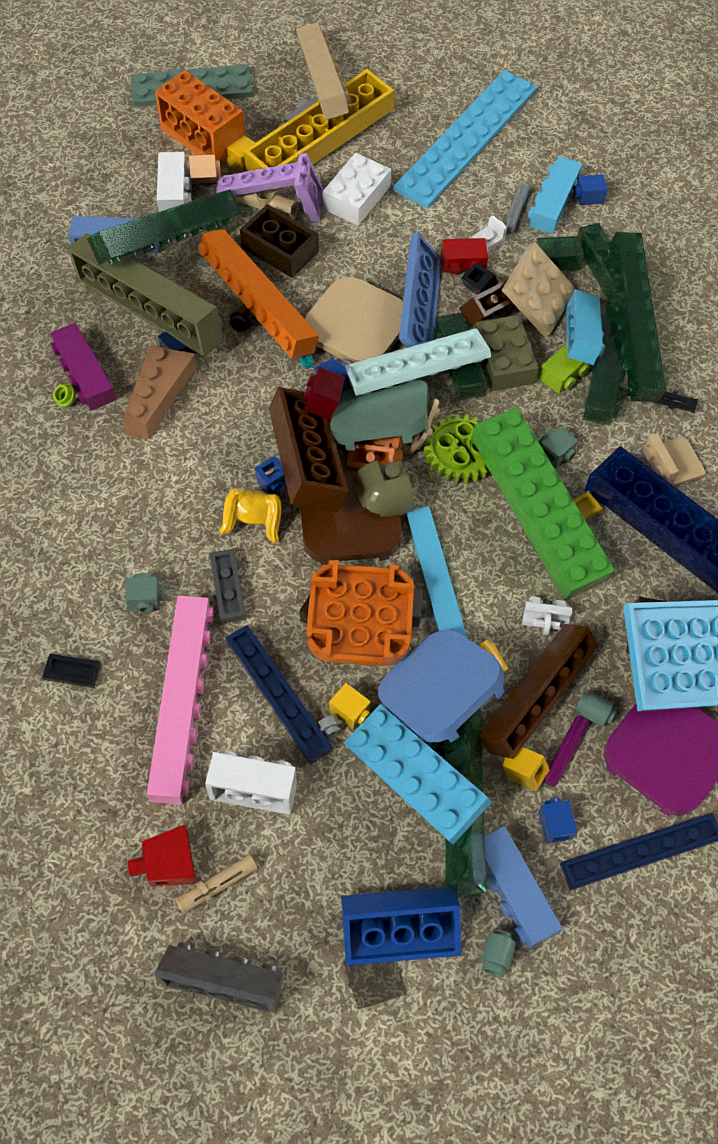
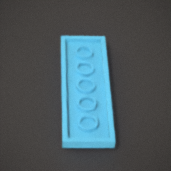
M381 704L344 742L357 757L452 845L492 803L485 794Z

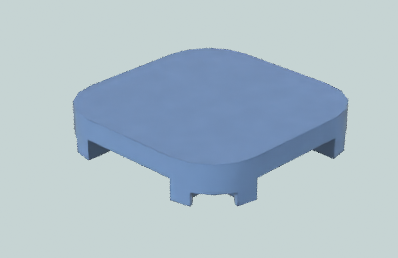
M441 630L424 639L383 678L378 694L385 708L419 735L426 744L431 746L432 742H441L447 739L452 743L460 737L456 730L491 696L497 699L505 692L503 689L505 673L496 658L456 631Z

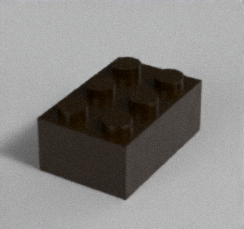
M266 204L240 229L241 247L291 278L319 252L318 233L269 204Z

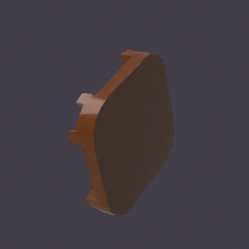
M358 470L343 471L349 492L337 513L300 507L305 552L313 560L320 562L321 565H327L331 560L349 561L379 558V561L389 559L401 545L402 526L400 514L391 517H380V514L373 513L367 508L364 509L362 507L353 483L354 475Z

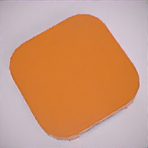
M331 560L329 564L321 567L316 573L313 572L306 628L307 646L312 654L320 660L333 663L389 666L402 661L408 654L412 637L413 579L411 580L405 572L400 570L398 565L390 564V568L339 565V560Z

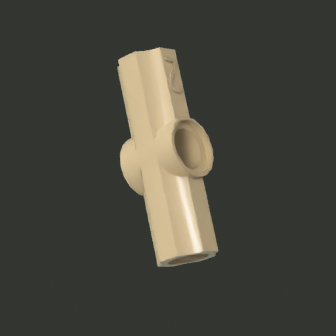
M273 189L235 196L236 202L258 208L259 211L266 204H269L293 219L297 216L299 209L297 201L275 195Z

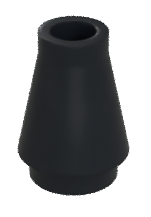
M244 303L230 315L231 327L239 332L249 329L253 314Z

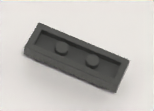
M234 549L209 553L221 624L245 620L246 615Z

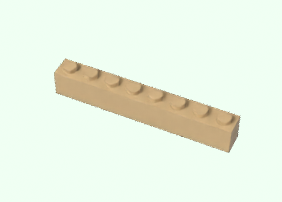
M318 22L297 28L296 32L324 119L327 120L349 113L347 104L351 103L349 94L325 29H321Z

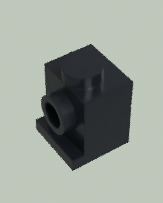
M477 262L467 269L461 278L464 286L476 295L498 284L495 274Z

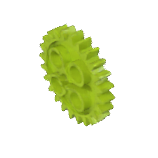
M456 414L455 419L452 420L447 415L446 422L439 419L437 426L431 425L433 432L427 442L424 441L423 455L426 456V463H431V471L438 469V477L445 474L446 481L453 477L455 478V484L460 479H463L464 483L468 484L469 478L477 482L478 475L486 478V473H491L480 453L475 451L477 448L471 439L475 425L478 424L476 416L473 420H469L468 414L464 416V419H460L459 414Z

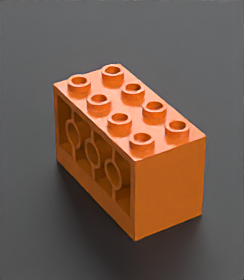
M186 70L156 89L155 96L160 128L196 155H215V160L220 161V167L226 164V148L245 135L243 110Z

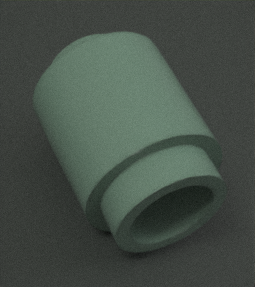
M583 692L575 711L581 713V716L602 727L605 723L611 724L617 710L613 709V702L592 692L590 694Z
M496 930L495 933L488 934L481 958L483 963L481 969L484 972L504 977L505 971H509L516 947V942L512 940L510 933Z

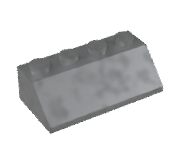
M180 942L177 944V947L172 945L167 947L154 975L160 984L271 1013L276 1012L284 975L279 972V967L263 963L262 967L250 965L251 961L246 958L235 956L233 960L222 958V953L206 949L204 954L194 951V946Z

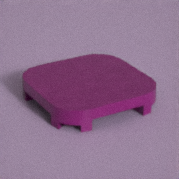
M635 704L605 744L604 759L608 767L607 770L613 776L618 775L660 807V812L668 816L690 814L702 803L718 781V722L699 708L637 711V704Z

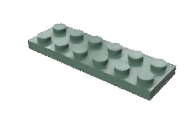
M249 64L186 70L226 99L253 97ZM184 70L131 74L134 107L157 105L155 90Z

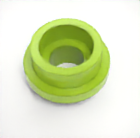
M69 384L57 386L53 393L54 400L61 407H69L74 402L76 396L74 387Z

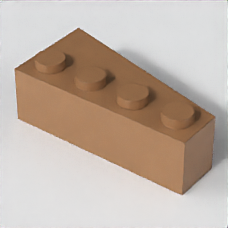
M150 345L122 419L126 435L149 439L163 420L165 413L172 407L176 401L175 399L181 390L185 388L190 377L197 371L195 354Z

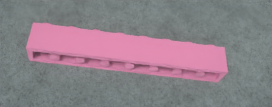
M177 597L147 788V797L150 802L183 805L184 796H189L190 780H186L187 770H192L194 754H190L191 744H196L197 728H194V721L200 718L201 703H197L198 694H203L204 679L201 678V671L207 669L208 656L204 654L205 646H210L211 631H207L208 623H213L214 608L210 607L209 598Z

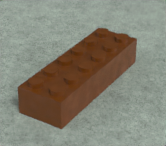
M278 386L269 406V412L290 503L298 507L337 513L349 490L330 422L328 419L304 410L306 400L302 399L303 391Z

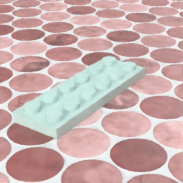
M477 328L348 364L345 365L350 384L357 396L366 395L382 388H391L399 383L412 382L423 376L436 375L444 370L457 369L462 365L472 362L478 363L486 358H490L491 352Z

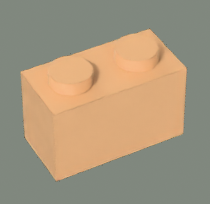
M215 155L189 156L192 184L217 183V177H221L220 161L215 160Z

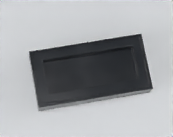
M49 654L42 678L47 681L95 688L101 663L99 661Z

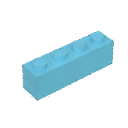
M559 156L556 163L551 164L548 171L549 178H544L541 187L542 192L538 191L534 204L536 205L531 206L528 219H531L529 227L554 234L573 192L574 185L578 181L582 163Z
M574 289L566 306L567 357L594 365L597 357L600 358L605 349V344L602 341L604 332L602 331L603 319H601L602 307H600V297Z

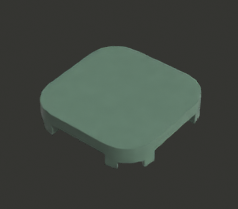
M416 379L412 382L399 383L391 388H382L366 395L357 396L352 387L341 392L339 403L330 423L335 444L345 445L346 450H356L357 441L402 436L403 444L413 442L412 436L420 432L427 433L429 429L427 421L428 405L431 403L427 383Z

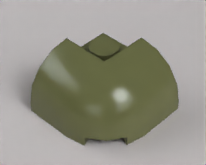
M374 461L361 467L355 473L353 483L364 509L367 508L373 513L380 514V517H391L414 511L410 480L408 475H405L401 461L379 465L378 461Z

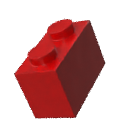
M486 238L442 239L441 258L443 273L458 274L465 272L475 262L487 269L488 252Z

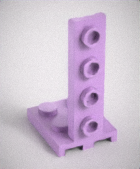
M303 153L299 154L298 162L219 177L216 193L218 197L226 198L294 185L297 198L301 199L305 214H308L311 221L319 222L322 208V192L324 189L308 154Z

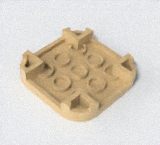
M344 277L330 285L308 312L305 320L319 335L316 346L339 358L349 359L355 363L387 354L399 339L403 301L361 279Z

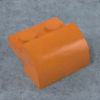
M402 436L357 441L356 450H349L346 466L361 468L374 461H378L379 465L402 461L404 451L401 450Z

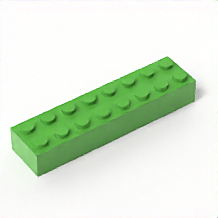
M516 407L476 424L471 439L563 598L567 600L608 581L615 572L613 566L519 408Z

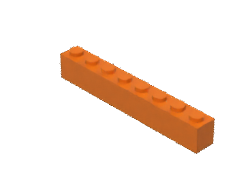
M225 229L202 233L198 246L200 254L289 357L293 359L313 354L319 335Z

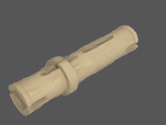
M247 854L244 858L206 881H198L196 887L178 898L176 897L174 900L181 913L185 915L186 912L204 901L206 903L212 901L211 897L253 871L258 870L251 855Z

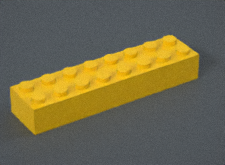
M368 69L364 70L345 83L351 102L347 104L349 113L325 120L319 101L245 149L246 170L254 171L298 162L299 154L303 153L308 154L312 165L394 110L395 90Z

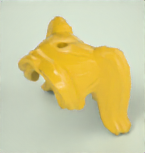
M233 488L225 499L223 524L219 529V533L221 535L229 534L233 530L236 520L249 524H264L266 526L267 538L272 542H279L278 531L282 515L280 497L276 494H268L262 490L246 489L243 491Z

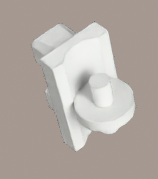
M531 596L525 604L522 625L542 627V635L548 636L550 629L561 630L564 624H569L572 607H567L566 601L555 600L552 605L543 604V600L540 597Z

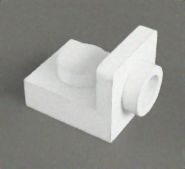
M491 216L488 226L473 235L472 238H486L487 252L505 241L507 227L495 216Z

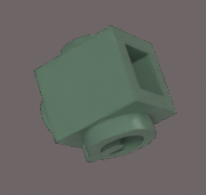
M561 426L555 431H547L539 441L555 469L564 461L570 462L577 453L575 449L578 440L575 439L572 433L567 432Z
M137 573L131 578H126L125 601L128 610L150 613L153 610L159 609L160 601H164V586H159L157 576L149 573Z

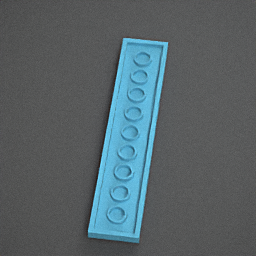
M504 70L394 185L393 191L428 209L535 94L538 86Z

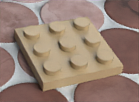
M536 242L528 245L502 291L542 335L548 336L553 331L576 288Z

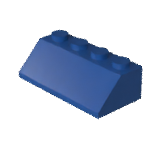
M455 886L341 896L346 966L461 956L460 904Z

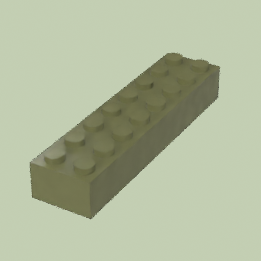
M88 233L68 247L77 278L87 287L162 332L166 331L204 357L224 341L218 310L213 303L203 300L194 292H189L182 288L180 284L168 280L164 275L156 273L147 265H142L131 256L121 253L115 247L107 245L101 239L95 238Z

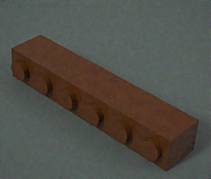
M564 624L478 734V737L490 754L514 759L599 646L588 626Z

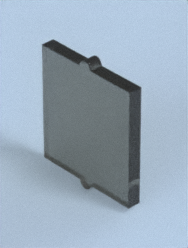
M344 961L350 982L348 988L352 989L358 1010L407 995L400 974L402 973V968L398 967L397 961L347 966L346 961Z

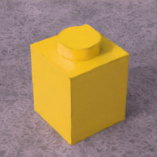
M243 135L226 148L227 162L233 169L237 168L241 172L246 170L244 150L253 145L254 141Z
M345 683L329 701V711L337 714L340 720H343L344 723L354 730L358 724L361 725L371 714L369 712L371 701Z
M524 747L520 749L514 759L505 757L502 765L510 780L535 792L550 771L543 755Z

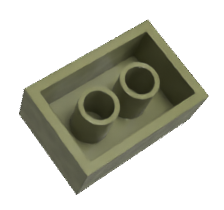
M515 315L476 322L475 328H477L491 352L490 358L481 361L490 390L497 391L535 384L539 368L520 316Z

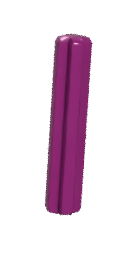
M576 716L549 766L550 771L543 781L552 787L558 784L589 725V720L583 716Z

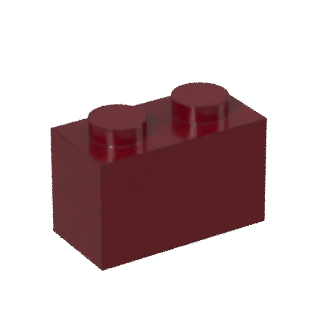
M318 366L316 373H311L306 383L307 387L302 398L306 400L304 410L331 420L340 400L345 377Z

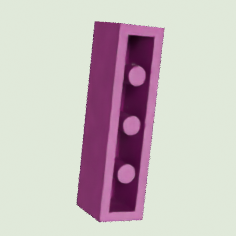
M76 322L51 332L53 340L50 343L51 349L55 356L60 355L61 359L58 360L63 371L70 373L68 375L71 386L78 388L77 396L81 404H87L89 410L92 411L116 401L113 387Z

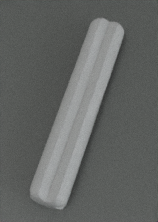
M521 183L517 189L504 222L507 227L506 232L513 233L529 194L530 186L528 184Z

